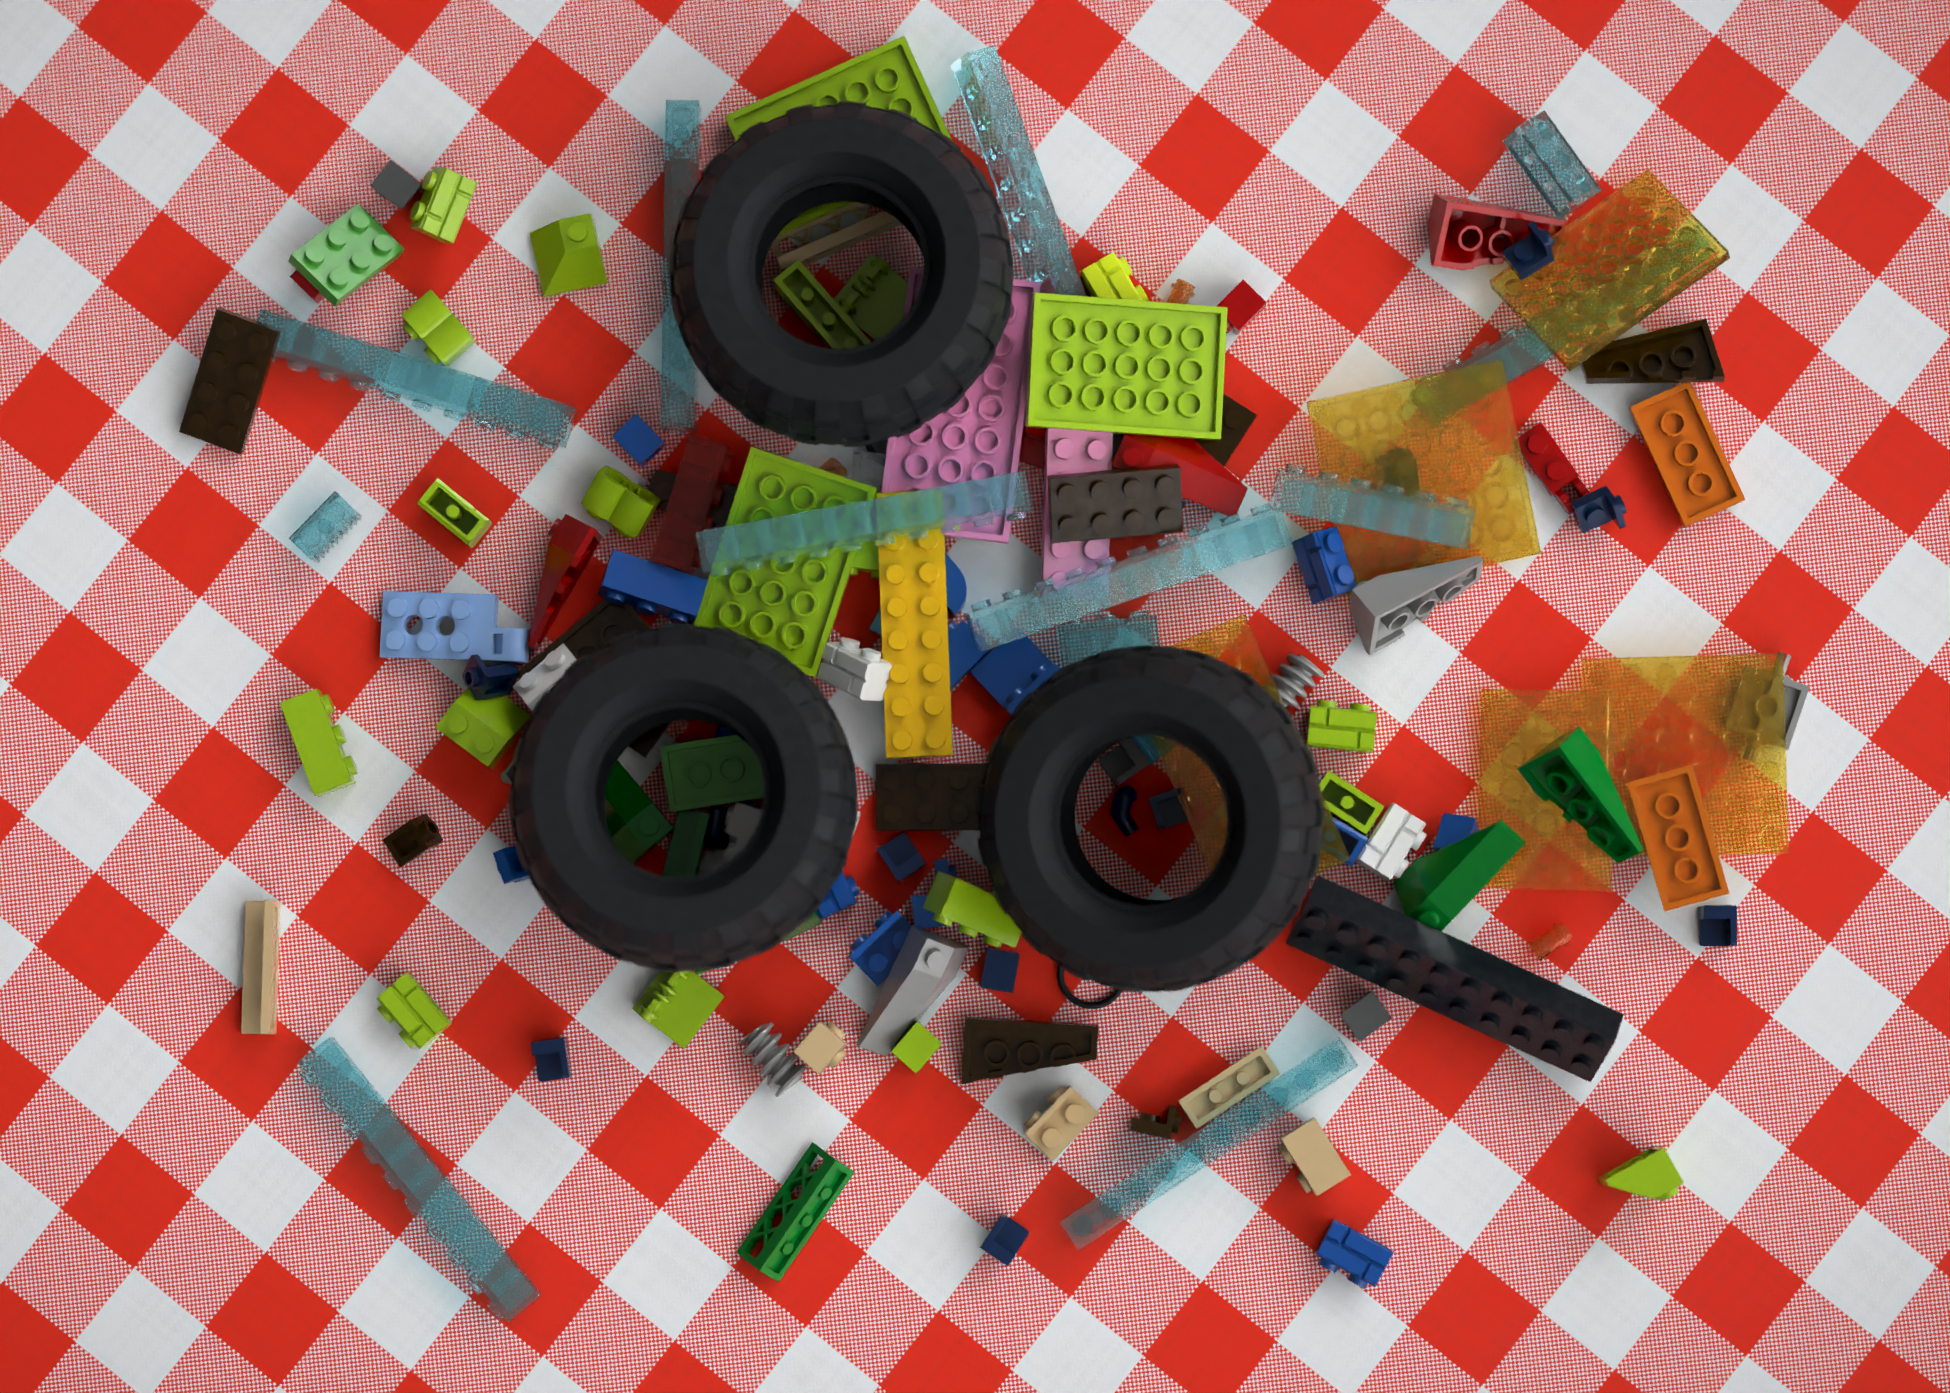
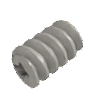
M1289 653L1286 658L1291 666L1286 664L1278 666L1282 676L1272 674L1269 677L1274 687L1268 684L1262 685V688L1276 701H1279L1286 710L1288 705L1295 708L1299 707L1295 699L1296 695L1307 698L1308 695L1303 688L1305 685L1312 688L1316 687L1312 679L1313 675L1321 678L1325 676L1315 664L1301 654L1297 656Z
M769 1022L756 1028L737 1045L748 1043L743 1051L744 1055L756 1054L751 1064L753 1066L764 1064L759 1074L761 1077L772 1074L767 1085L769 1087L780 1085L775 1094L778 1097L803 1078L801 1075L806 1066L802 1064L794 1067L793 1064L798 1056L796 1054L785 1055L790 1045L788 1043L777 1045L782 1034L779 1032L770 1035L769 1032L774 1024Z

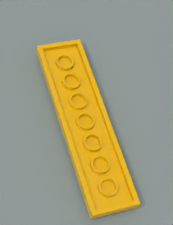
M943 490L876 493L882 659L892 665L889 672V680L886 681L888 685L884 691L886 758L953 756Z

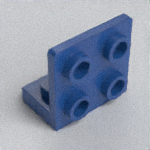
M1015 628L971 669V674L1012 717L1013 711L1030 692H1033L1054 673L1059 671L1060 668L1055 663H1052L1020 628Z
M889 911L885 912L874 923L877 927L875 932L869 937L863 933L849 946L853 952L848 957L860 967L877 987L888 977L911 928L909 922L898 911L893 915Z

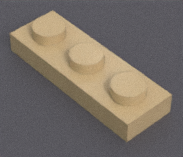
M1260 1046L1178 1100V1102L1197 1129L1280 1073L1264 1048Z

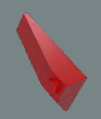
M1434 194L1427 224L1431 265L1464 271L1474 269L1476 266L1502 264L1505 261L1502 251L1528 236L1529 230L1527 225L1532 221L1540 230L1545 228L1554 241V246L1551 247L1553 254L1562 253L1569 220L1465 198Z
M1136 434L1124 435L1111 464L1118 469L1178 464L1181 467L1182 497L1235 519L1248 488L1210 455L1196 440L1192 438Z
M565 514L562 520L557 518L548 533L552 538L547 549L528 645L536 651L603 538L597 529Z

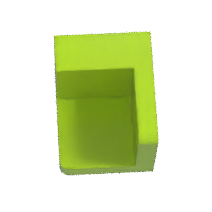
M917 1021L891 1052L917 1074L941 1046V1041Z

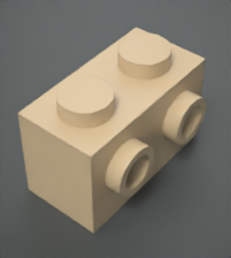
M832 1021L827 1025L824 1022H819L793 1052L817 1074H821L829 1065L835 1068L848 1054L843 1050L847 1045L843 1040L846 1033Z
M1312 1117L1279 1138L1283 1145L1278 1149L1288 1165L1294 1162L1301 1174L1296 1176L1306 1193L1313 1191L1318 1196L1351 1175L1315 1117Z

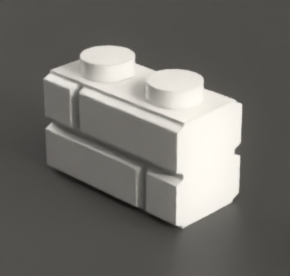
M841 638L840 642L828 641L825 644L822 656L824 661L820 664L818 678L862 701L883 700L884 691L888 685L886 681L889 680V672L892 665L880 658L881 652L869 648L861 649L859 648L860 642L850 638Z
M1392 802L1371 833L1356 862L1387 882L1393 876L1399 879L1409 864L1404 859L1409 850L1412 848L1417 851L1427 835L1422 831L1426 823Z

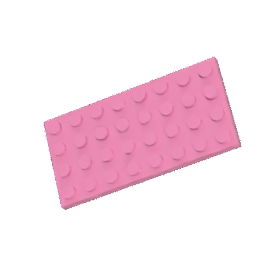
M910 267L903 319L912 308L919 293L923 268ZM1013 279L1010 315L996 347V352L989 366L965 392V396L948 411L940 413L914 432L898 438L897 436L888 438L881 493L943 490L945 537L1009 544L1026 410L1031 294L1034 292L1040 293L1041 282Z

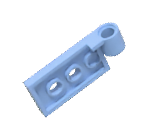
M383 591L380 657L469 661L471 655L478 654L483 662L529 663L528 641L530 630L497 627L499 596L496 594ZM419 616L423 622L422 630L418 634L412 635L408 631L407 624L412 617ZM451 617L455 623L454 631L450 635L444 636L439 630L440 622L444 618Z

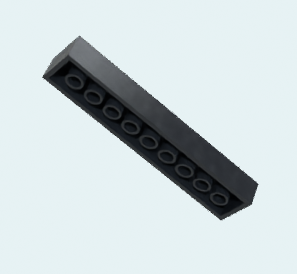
M1317 875L1300 908L1286 941V944L1589 1082L1592 1081L1615 1043L1624 1016L1620 1012Z

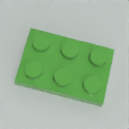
M356 204L293 252L288 262L333 306H336L400 257L404 248L359 204Z
M736 734L660 746L668 805L671 813L764 798V778L757 755Z

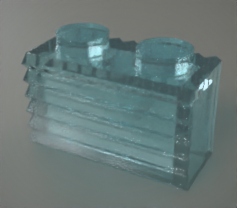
M334 491L289 539L309 559L319 563L320 558H325V553H329V548H334V544H338V539H343V534H348V530L352 529V525H357V520H361V515L340 494Z

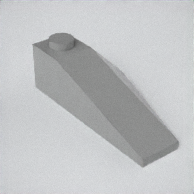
M1480 556L1383 574L1369 581L1364 580L1358 583L1352 589L1349 609L1368 655L1403 637L1405 632L1402 629L1417 618L1422 623L1430 617L1429 613L1441 600L1444 603H1449L1479 581L1484 560Z
M912 925L856 1045L887 1056L953 981L969 947Z

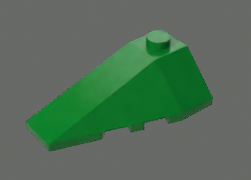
M1580 726L1555 739L1518 768V771L1537 796L1545 802L1550 799L1564 811L1562 817L1568 822L1574 819L1587 830V837L1618 864L1639 854L1643 850L1600 752Z
M617 760L606 787L605 816L608 830L617 849L626 860L634 865L674 831V827L619 760Z
M1499 820L1469 834L1460 841L1451 845H1445L1430 855L1414 860L1401 877L1393 882L1405 915L1442 931L1526 842L1506 823Z

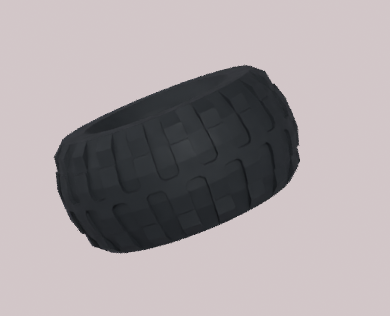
M841 101L837 105L816 107L810 104L787 110V113L783 116L774 118L766 123L761 121L741 133L735 143L729 146L723 153H718L708 163L701 173L700 181L695 186L692 194L687 196L680 210L673 246L670 249L669 275L673 314L683 342L697 368L713 390L733 408L742 413L744 417L766 430L770 429L805 444L844 445V447L865 446L875 441L895 436L898 438L910 434L940 413L948 411L965 396V392L989 366L1002 337L1003 330L1006 327L1012 302L1013 257L1008 228L993 191L981 171L972 164L951 139L941 132H935L918 122L917 118L894 109L887 111L867 106L866 103ZM847 201L868 204L896 218L905 226L917 242L923 255V277L917 298L908 314L894 329L871 343L847 349H830L805 343L786 332L777 324L765 308L762 296V272L768 251L784 227L807 210L832 202Z
M688 624L660 625L659 628L636 633L633 631L609 640L607 645L573 662L564 671L565 674L555 683L551 690L543 694L531 713L530 722L515 749L508 806L516 841L515 846L521 864L539 893L540 898L566 927L590 945L616 959L655 970L680 972L721 969L754 955H760L781 943L786 936L814 915L832 885L840 876L848 857L847 854L857 820L856 772L846 735L834 710L818 686L797 666L790 662L787 657L766 644H761L730 629L715 626L713 628L690 626ZM682 720H697L716 724L743 739L756 753L761 765L765 787L764 804L756 830L735 857L722 866L704 874L689 877H667L638 868L626 860L619 852L607 826L605 793L609 776L615 763L635 739L662 724Z
M1142 645L1100 652L1063 667L1037 689L1030 692L1014 709L1012 717L993 742L987 757L988 764L982 785L979 786L977 796L980 829L978 845L981 860L988 870L994 887L992 891L1003 912L1008 914L1015 925L1022 931L1023 938L1039 953L1047 955L1054 962L1063 966V969L1070 974L1086 981H1094L1126 992H1169L1191 988L1222 977L1259 955L1278 937L1281 931L1297 914L1310 883L1314 879L1321 855L1320 847L1325 810L1317 778L1318 771L1309 746L1305 744L1289 712L1279 701H1276L1262 688L1255 679L1240 669L1234 668L1202 652L1171 646ZM1133 736L1161 737L1189 749L1211 770L1225 800L1227 831L1221 855L1212 871L1202 883L1179 898L1150 900L1134 897L1116 889L1093 869L1086 859L1077 837L1075 804L1080 785L1087 771L1107 749Z

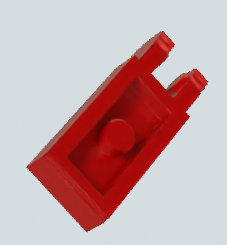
M1540 422L1515 439L1513 443L1548 493L1554 495L1564 511L1570 515L1573 512L1570 503L1572 501L1561 488L1570 483L1579 498L1590 492L1578 478L1579 474Z

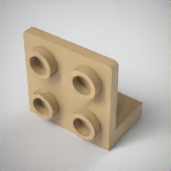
M1060 1086L1047 1099L1051 1106L1043 1114L1037 1110L1024 1123V1126L1028 1129L1024 1135L1051 1161H1054L1099 1114L1071 1086L1066 1090Z

